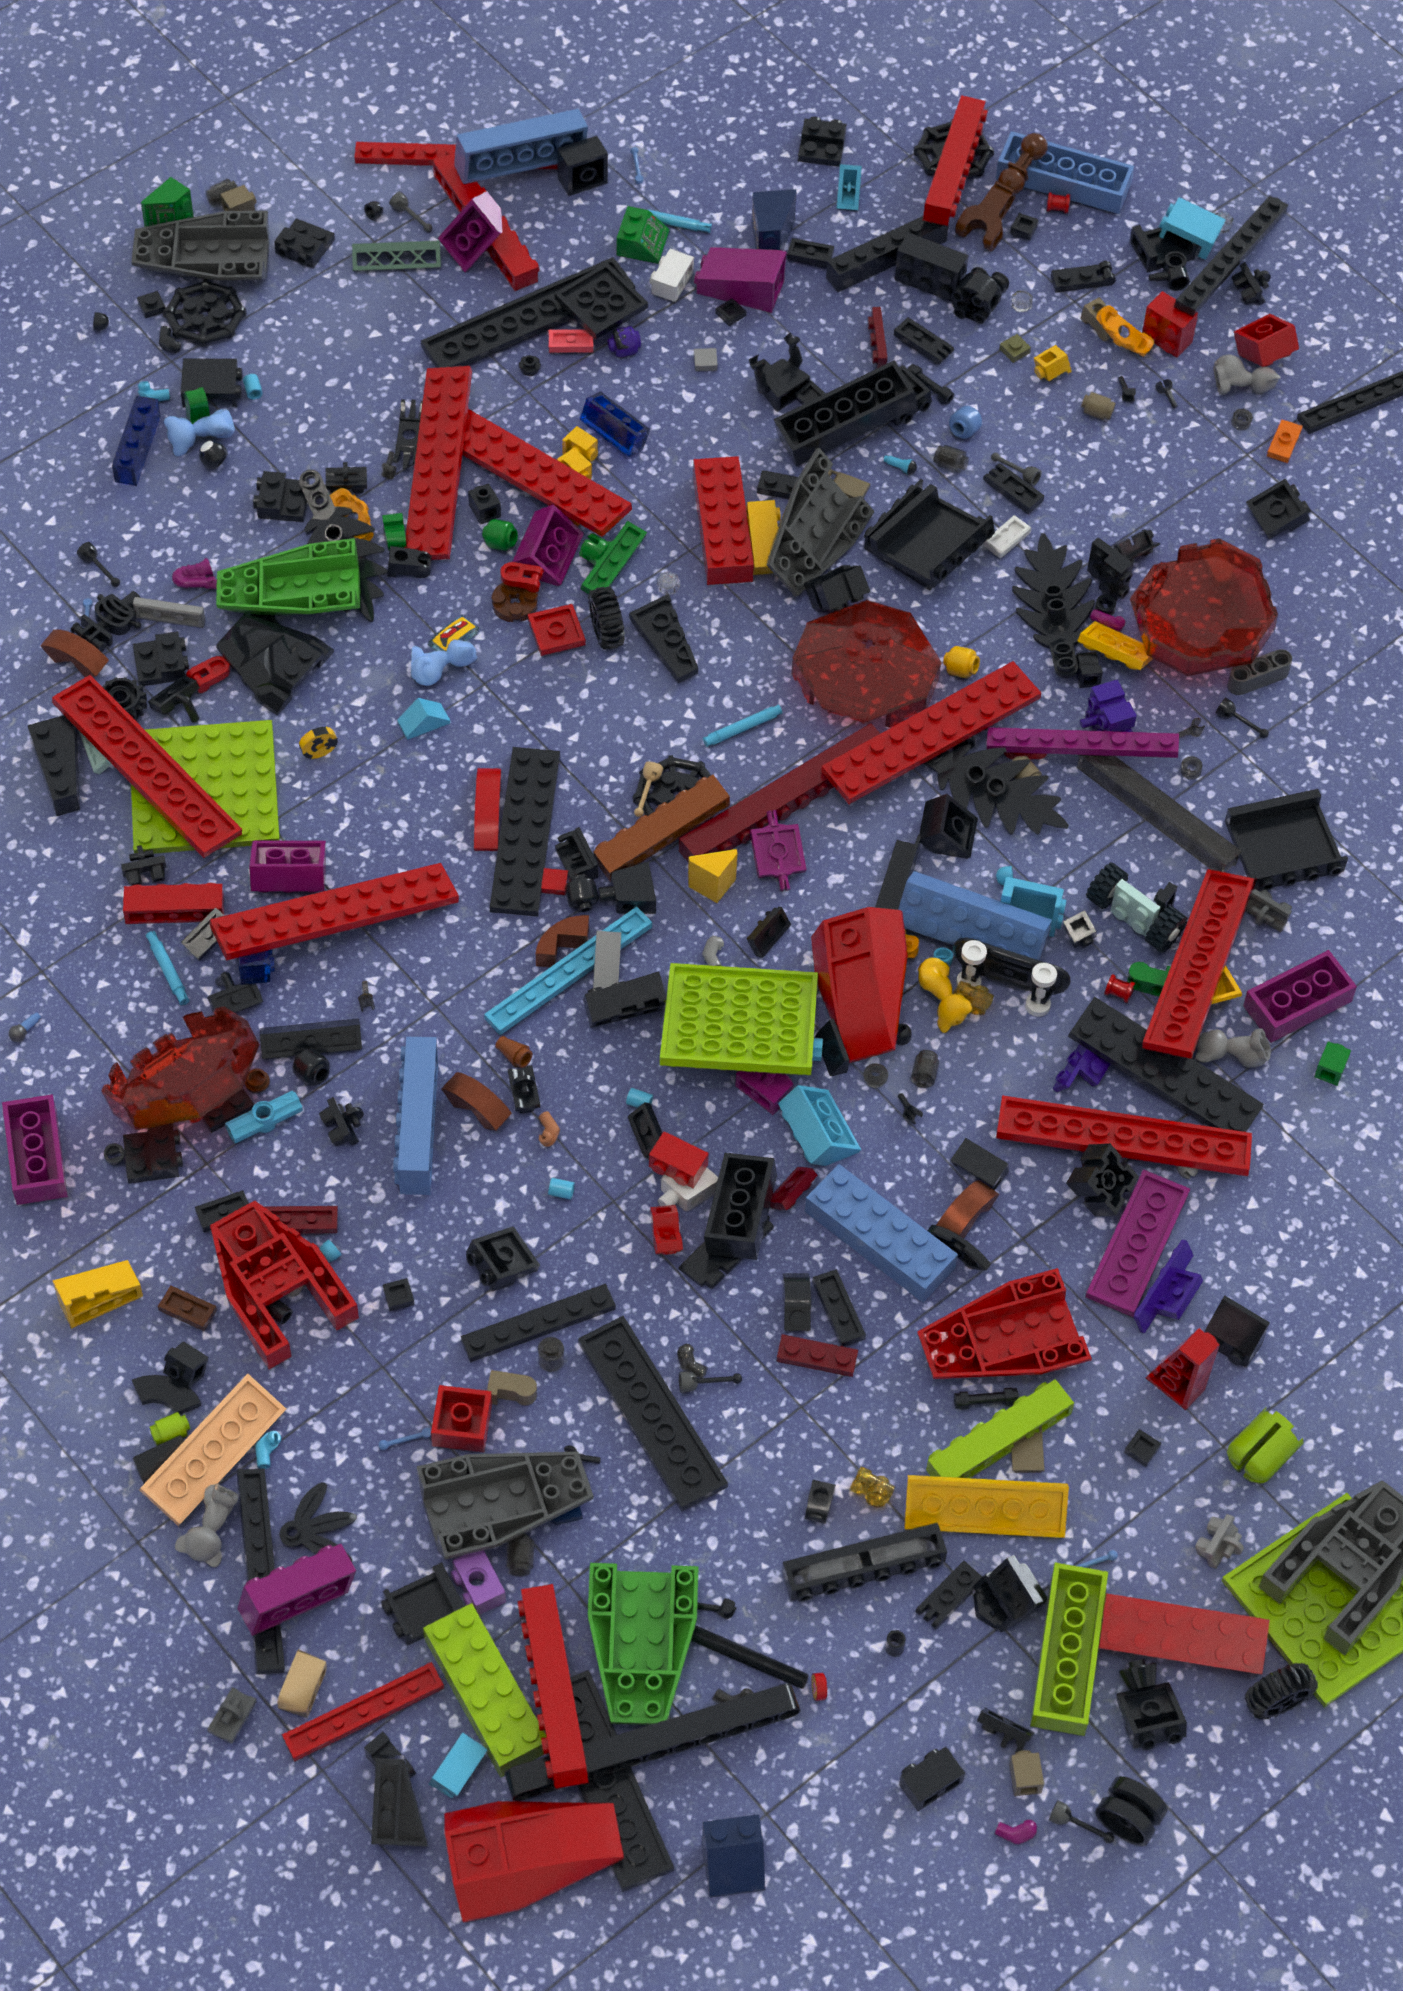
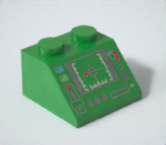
M172 177L141 201L144 227L194 217L190 189Z
M627 206L617 235L616 256L659 264L669 235V228L649 210Z

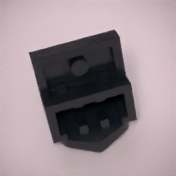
M1015 1555L1006 1558L997 1568L986 1573L972 1586L975 1590L974 1606L976 1617L990 1627L999 1629L1000 1632L1019 1623L1029 1613L1041 1607L1048 1600L1027 1564H1020Z

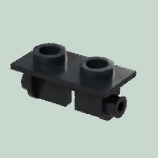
M1144 529L1131 536L1133 545L1130 539L1127 538L1115 544L1113 548L1131 562H1134V558L1152 553L1153 548L1159 546L1160 543L1152 541L1154 535L1150 529Z

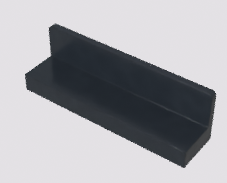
M917 835L915 844L896 840L875 908L899 909L906 881L912 875L919 854L920 835Z
M359 1018L260 1028L262 1059L296 1056L303 1050L310 1048L319 1053L362 1049Z

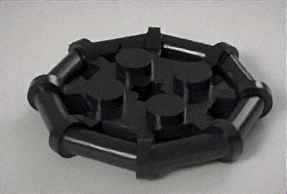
M953 120L934 127L927 126L923 130L919 143L913 149L914 155L919 158L927 175H935ZM983 131L982 135L978 136L980 137L979 145L974 155V158L976 155H981L979 162L973 159V163H969L971 167L966 178L976 175L982 176L985 173L984 169L989 159L994 155V148L987 142ZM931 139L935 141L932 145L928 144ZM926 154H932L934 159L930 162Z
M203 279V282L175 289L174 296L168 306L163 309V317L167 319L173 331L172 335L176 339L182 338L201 344V346H206V344L235 336V331L242 318L246 316L247 310L242 306L235 288L232 286L225 287L209 282L208 279ZM203 291V294L189 297V295ZM215 293L221 294L222 296L217 297ZM180 301L183 303L182 310L176 309ZM231 302L233 309H227L225 304ZM208 312V315L204 316L201 313ZM182 319L184 324L179 325L177 320ZM231 319L229 324H224L225 320ZM193 329L198 330L199 334L193 333Z
M668 755V758L658 762L663 767V771L668 768L669 771L664 772L659 780L651 782L654 789L652 793L647 794L643 806L644 814L649 816L654 812L649 803H654L657 806L665 802L669 803L675 799L673 792L688 791L693 788L699 776L701 778L710 777L711 774L705 767V763L675 758L673 755ZM675 767L691 770L692 772L690 774L676 772ZM643 768L639 772L640 779L636 792L632 796L633 803L638 806L647 782L643 776Z

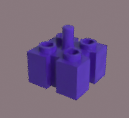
M1118 679L1091 687L1088 708L1085 712L1086 718L1081 719L1079 723L1082 729L1093 726L1096 729L1095 731L1133 732L1131 728L1135 727L1137 715L1130 702L1126 701L1125 692Z

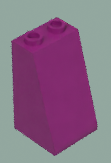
M710 247L707 256L703 255L701 270L696 271L694 277V284H697L696 294L723 301L733 298L739 305L772 313L785 282L787 251Z

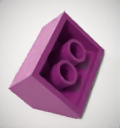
M485 192L471 199L438 237V240H440L464 272H467L502 233L501 208L491 195Z
M555 505L537 510L530 521L512 562L539 566L544 570L543 577L539 581L560 586L584 533Z
M253 841L249 865L251 891L261 893L269 891H283L286 893L293 891H307L310 893L324 891L326 841Z

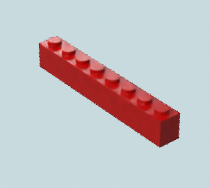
M961 95L925 202L923 221L948 226L950 218H955L957 205L955 204L960 203L962 195L960 190H964L966 177H968L971 167L969 163H973L975 150H977L980 138L978 136L982 135L984 123H986L988 110H985V100Z
M455 152L433 160V173L460 213L471 199L487 191L479 185L478 181L462 183L454 166ZM502 216V233L486 251L513 290L517 291L537 283L540 268L535 259L532 260L527 247L520 243L517 233L510 229L506 217Z
M549 1584L521 1589L522 1600L517 1601L519 1616H525L526 1619L525 1623H521L523 1639H529L530 1645L525 1646L527 1662L533 1661L534 1668H529L531 1685L537 1684L538 1691H533L535 1708L541 1707L542 1714H537L539 1731L545 1730L546 1737L541 1738L543 1754H549L550 1761L545 1762L547 1777L554 1779L555 1789L588 1783L587 1767L554 1586Z

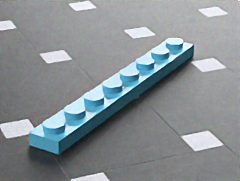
M636 906L602 931L621 932V950L651 929L652 921ZM596 935L486 1012L484 1019L499 1035H502L592 971L595 963Z

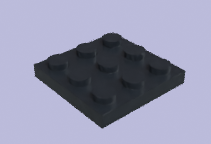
M607 262L555 293V300L595 340L648 309V302Z

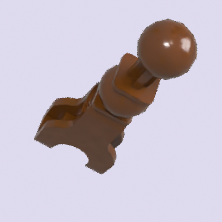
M1034 132L1027 134L1023 138L1021 143L1022 154L1015 164L1010 161L1008 162V168L1000 173L998 181L991 187L980 204L969 206L962 212L955 225V233L957 235L966 237L973 229H984L986 231L983 237L984 249L993 251L1003 238L1002 220L1015 200V194L1023 190L1025 181L1028 180V167L1032 161L1039 160L1046 155L1048 143L1045 137Z

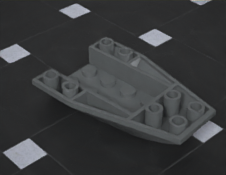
M268 210L222 211L137 228L134 234L131 263L133 266L182 277L210 280H263L267 278L270 246Z
M820 448L815 450L795 481L767 559V566L795 597L805 590L804 582L820 576L855 544L875 512L862 496L848 498L827 474L833 463Z
M579 1452L466 1454L417 1466L423 1506L437 1550L445 1560L498 1547L587 1503L594 1497Z

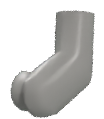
M712 936L707 939L702 952L707 965L722 966L716 955L717 951L721 950V947L724 946V941L721 937Z

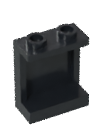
M1140 225L1132 227L1129 241L1147 273L1162 269L1165 256L1172 251L1183 253L1187 261L1195 259L1198 245L1170 231H1167L1162 239L1159 237L1162 229L1156 228L1144 232Z
M183 358L181 380L182 407L186 408L184 392L193 391L200 387H203L207 399H230L232 407H237V399H241L242 394L241 385H238V381L243 379L242 368H238L237 359Z
M442 1563L432 1567V1574L391 1593L388 1588L383 1590L384 1600L381 1601L382 1608L387 1616L392 1615L395 1621L392 1624L394 1632L398 1639L403 1637L406 1645L424 1638V1627L464 1607Z

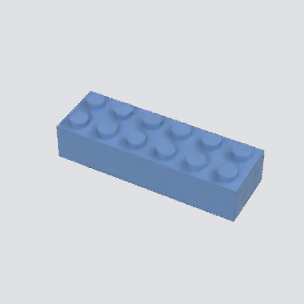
M574 109L457 134L454 166L462 183L466 184L558 164L557 148L586 139L588 126L580 110Z
M1010 132L998 160L997 180L1000 173L1008 168V162L1010 161L1015 164L1021 156V143L1026 135ZM1048 141L1046 155L1039 160L1032 161L1027 169L1028 180L1025 181V188L1046 194L1052 192L1053 195L1066 196L1070 194L1071 201L1117 214L1120 213L1128 194L1134 172L1133 165Z
M916 871L906 881L898 909L903 912L904 928L951 945H954L955 941L959 938H973L1037 960L1041 958L1052 922L1051 919Z
M406 1037V1046H401L402 1068L399 1069V1083L401 1084L400 1090H398L399 1112L396 1115V1127L398 1128L397 1135H395L396 1157H394L393 1161L395 1185H399L400 1194L431 1195L438 1078L437 1037Z
M840 1164L806 1197L805 1212L922 1303L956 1268L958 1257L956 1252Z

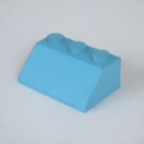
M797 1085L778 1103L782 1110L783 1118L789 1123L793 1130L794 1138L800 1143L806 1160L811 1164L827 1166L861 1151L829 1090Z

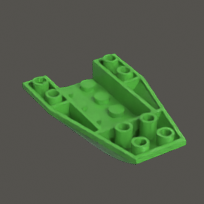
M355 538L307 544L217 571L216 606L227 611L256 615H302L360 608V571Z
M590 1563L588 1620L611 1724L651 1725L668 1720L697 1622L699 1566L671 1565V1573L617 1571V1564Z

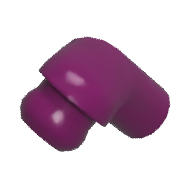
M1025 1820L1015 1827L999 1822L994 1834L1019 1845L1036 1835L1037 1825L1033 1820Z

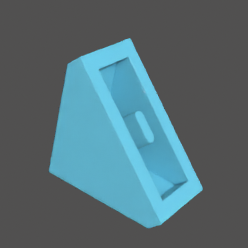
M840 164L837 209L858 210L862 166Z
M417 698L397 719L407 740L450 724V719L441 703Z

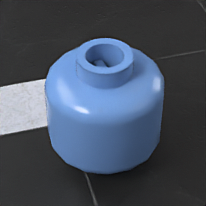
M962 406L949 419L950 430L961 439L970 438L982 426L980 413L971 406Z

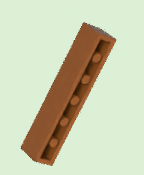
M714 775L708 778H701L693 788L688 791L683 790L679 792L671 802L662 803L649 816L644 815L640 817L632 827L628 829L623 828L610 841H603L598 844L593 851L598 866L611 882L612 872L640 864L729 807L730 796Z

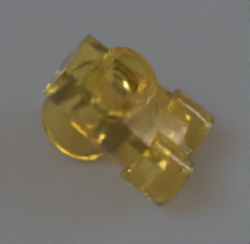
M961 980L953 991V994H961L970 1001L972 1006L970 1013L974 1015H984L994 998V995L989 993L988 988L981 985L974 987L970 983Z
M860 1466L849 1490L858 1495L864 1494L865 1500L869 1505L882 1507L885 1503H888L895 1486L890 1484L886 1477L876 1476L872 1474L871 1470Z

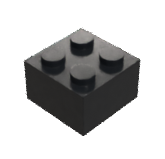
M597 135L557 148L558 180L568 196L608 183V152Z

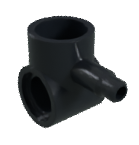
M1178 251L1169 252L1165 256L1163 272L1150 274L1149 281H1167L1169 288L1174 291L1185 289L1190 284L1186 268V256Z

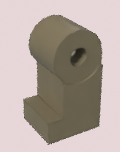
M1099 297L1084 305L1080 319L1085 324L1089 323L1102 341H1108L1111 337L1096 319L1099 310L1107 306ZM1121 326L1118 329L1119 334L1122 332Z
M491 1370L487 1391H492L493 1405L498 1404V1399L515 1400L521 1405H530L535 1402L537 1398V1384L532 1377Z

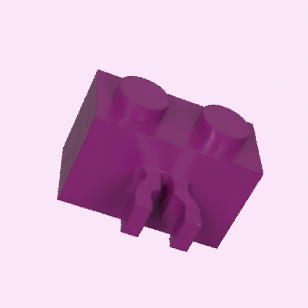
M738 1071L736 1073L735 1087L772 1115L780 1109L778 1103L793 1090L794 1083L786 1074Z

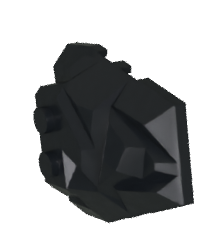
M246 613L216 644V648L230 664L231 668L236 669L242 676V682L245 686L248 685L255 693V699L277 716L292 700L293 690L316 665L320 668L334 653L333 648L313 635Z

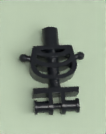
M131 591L122 600L114 594L106 597L99 594L97 596L98 602L94 607L97 623L83 614L81 616V626L78 622L74 623L70 632L85 640L87 639L89 643L102 652L106 648V644L109 647L113 644V635L110 633L123 635L132 626L136 629L141 627V623L136 622V611L133 609L134 598L141 597L135 591Z

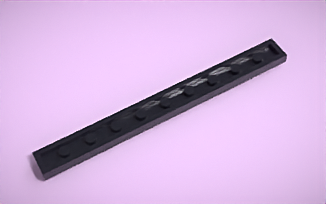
M1269 195L1176 299L1174 307L1194 316L1284 215L1289 204Z

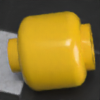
M954 646L944 655L943 664L946 666V671L949 675L968 679L977 673L980 658L973 649Z

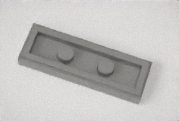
M139 597L134 598L133 607L136 611V618L204 628L206 622L204 607Z
M596 932L593 988L602 987L603 989L618 982L621 932Z

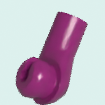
M1096 609L1090 615L1092 621H1096L1116 631H1121L1126 624L1123 617H1114Z

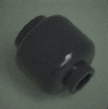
M586 874L569 878V882L565 885L569 906L573 909H578L579 912L592 910L593 905L599 900L594 879L589 878Z
M311 1048L305 1049L294 1058L293 1073L304 1083L314 1086L323 1083L328 1078L330 1072L329 1061L318 1051Z

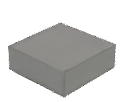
M716 348L694 349L695 371L717 370Z

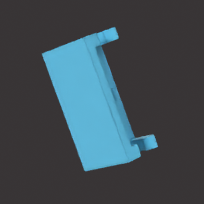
M462 1733L432 1777L429 1785L450 1798H453V1796L457 1797L488 1749Z

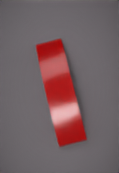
M477 768L474 851H498L501 791L500 768Z

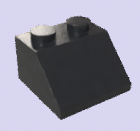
M949 794L925 801L919 832L921 836L920 843L936 854L965 859L971 858L978 818Z
M1224 1296L1206 1327L1205 1333H1210L1215 1337L1217 1343L1220 1344L1218 1349L1220 1353L1227 1356L1232 1363L1247 1368L1261 1348L1270 1322L1229 1297Z

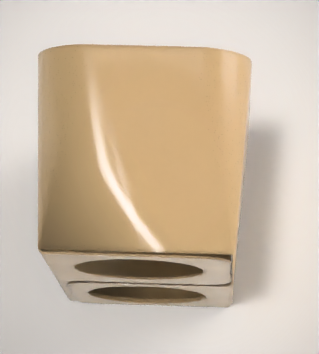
M298 1649L277 1701L278 1709L308 1718L326 1674V1661Z

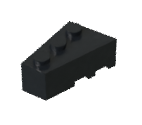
M659 971L629 981L617 982L603 989L602 987L592 988L587 991L588 993L583 998L590 1028L662 1011L667 1001Z
M376 1754L371 1844L428 1846L404 1755Z

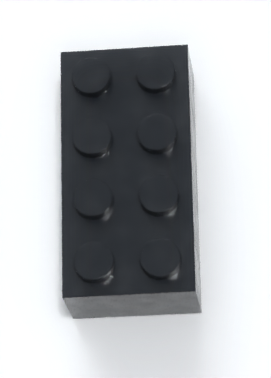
M724 1153L704 1234L707 1254L757 1260L777 1178L775 1158Z

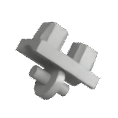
M1226 1514L1224 1519L1212 1517L1208 1523L1207 1531L1209 1534L1214 1535L1212 1540L1201 1537L1195 1545L1197 1554L1206 1558L1209 1566L1217 1569L1223 1557L1230 1558L1232 1554L1240 1555L1244 1550L1243 1545L1239 1542L1242 1535L1238 1533V1528L1233 1523L1235 1518L1229 1514Z

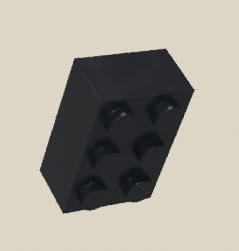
M908 233L897 250L895 280L951 301L952 292L967 273L969 255Z

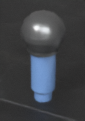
M36 1012L21 1024L12 1026L8 1033L9 1038L14 1042L23 1041L27 1031L38 1023L41 1016Z

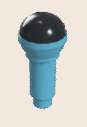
M885 455L883 460L888 465L900 468L907 475L914 474L917 469V464L912 459L902 460Z

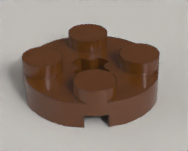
M501 583L492 593L491 599L494 613L504 621L513 622V619L525 621L528 620V614L537 611V592L532 593L525 588L512 587ZM513 598L519 599V603H517V602L510 603V602H511V599H513Z

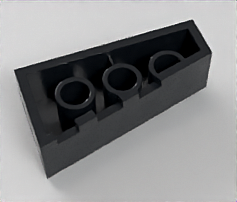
M64 715L27 725L31 743L56 816L80 810L77 728Z

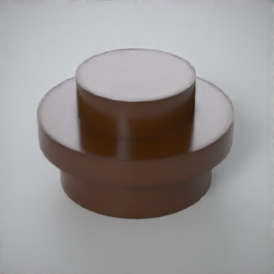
M256 1068L247 1073L244 1082L250 1092L261 1093L269 1087L270 1078L265 1071Z

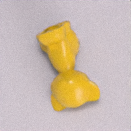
M938 958L925 959L917 969L919 973L918 981L923 989L931 992L941 1001L937 1009V1025L941 1032L946 1033L952 1026L959 1025L965 1020L967 1014L971 1012L972 1006L970 1001L963 995L952 993V984L948 978L950 973L949 965Z

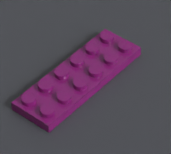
M1143 1169L1086 1292V1298L1131 1317L1134 1316L1135 1310L1143 1297L1186 1202L1190 1188Z

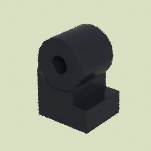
M1076 653L1079 688L1100 685L1103 672L1098 662L1097 653ZM1094 676V679L1091 681L1084 680V677Z
M812 1480L805 1519L826 1524L836 1491L835 1484Z

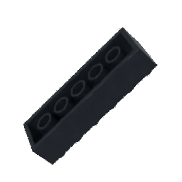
M893 360L773 420L780 440L795 465L799 466L809 461L817 448L826 453L918 408L914 390L896 361Z

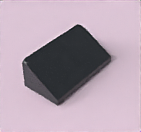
M830 1019L817 1032L815 1038L823 1039V1060L829 1075L836 1076L847 1073L849 1057L835 1020Z
M182 1436L175 1437L133 1457L134 1466L143 1484L184 1442Z

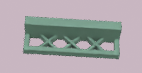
M440 240L352 244L353 271L441 267ZM423 250L419 255L414 252ZM426 250H436V263H426L421 258V255ZM393 251H400V253L396 256ZM404 251H411L416 256L411 264H404L398 257ZM370 252H378V253H377V255L374 257ZM382 252H389L394 257L389 265H383L376 258ZM357 253H367L373 258L367 266H357ZM418 259L423 262L422 264H414ZM396 260H398L401 263L392 265ZM374 261H376L379 265H371V264H372Z

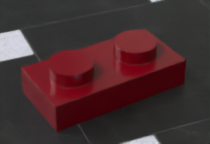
M797 1166L773 1193L770 1207L786 1211L793 1207L797 1198L811 1187L813 1180L818 1176L814 1169Z

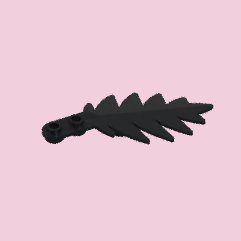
M309 469L300 475V486L314 515L304 529L305 533L314 530L307 544L354 539V536L375 531V528L367 523L342 517L352 514V509L334 506L318 471ZM309 479H315V482L313 484H307V481ZM322 498L324 502L320 505L316 504V501ZM355 538L360 571V608L358 609L370 622H373L374 608L372 599L383 597L384 593L367 578L387 574L388 570L373 561L361 557L383 553L385 549L373 542ZM352 609L344 610V612L347 613Z
M1041 533L1038 542V552L1028 549L1024 550L1027 560L1035 571L1018 566L1015 567L1017 575L1034 591L1012 586L1013 593L1035 612L1016 608V613L1024 622L1039 633L1034 634L1033 639L1042 646L1050 648L1055 673L1062 678H1070L1078 672L1074 645L1079 643V635L1085 629L1077 630L1088 618L1095 605V600H1090L1078 607L1076 606L1088 591L1092 579L1088 578L1070 587L1082 567V560L1062 568L1067 553V545L1054 550L1046 534Z
M964 745L951 752L947 750L939 754L936 759H930L924 763L938 772L937 779L940 790L945 789L946 783L949 780L953 799L966 809L972 792L976 811L985 828L989 827L995 803L999 817L1010 835L1014 833L1019 813L1027 826L1036 835L1040 834L1043 824L1063 829L1069 827L1064 818L1053 810L1061 801V797L1032 795L1048 780L1049 777L1047 775L1029 776L1011 781L1030 763L1029 759L1010 761L988 768L1005 753V747L982 750L964 756L971 748L970 745Z

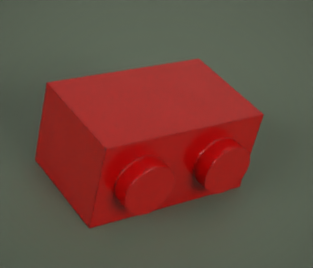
M664 1131L649 1154V1167L659 1175L673 1178L679 1185H687L694 1189L708 1166L709 1153Z

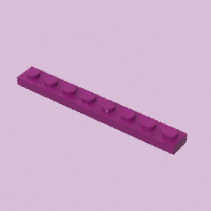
M988 727L986 746L987 749L1005 747V752L1178 758L1179 734Z

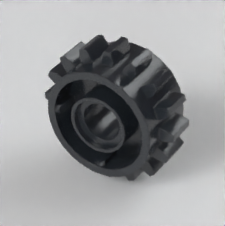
M127 677L114 678L105 682L102 687L136 721L139 716L144 715L143 709H147L146 692L143 691L142 685L137 686L136 680H130Z

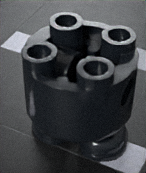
M981 267L972 268L971 272L964 276L951 294L955 316L959 319L966 317L979 324H983L1000 302L1002 293L1006 292L1009 288L1008 277L1001 272H994L990 277L985 269Z

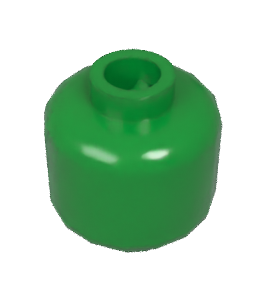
M493 519L483 528L482 537L487 547L507 551L516 544L518 532L513 523Z

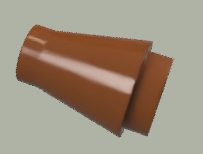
M501 1036L495 1044L496 1049L514 1067L524 1068L532 1059L533 1053L530 1051L529 1046L508 1039L505 1036Z

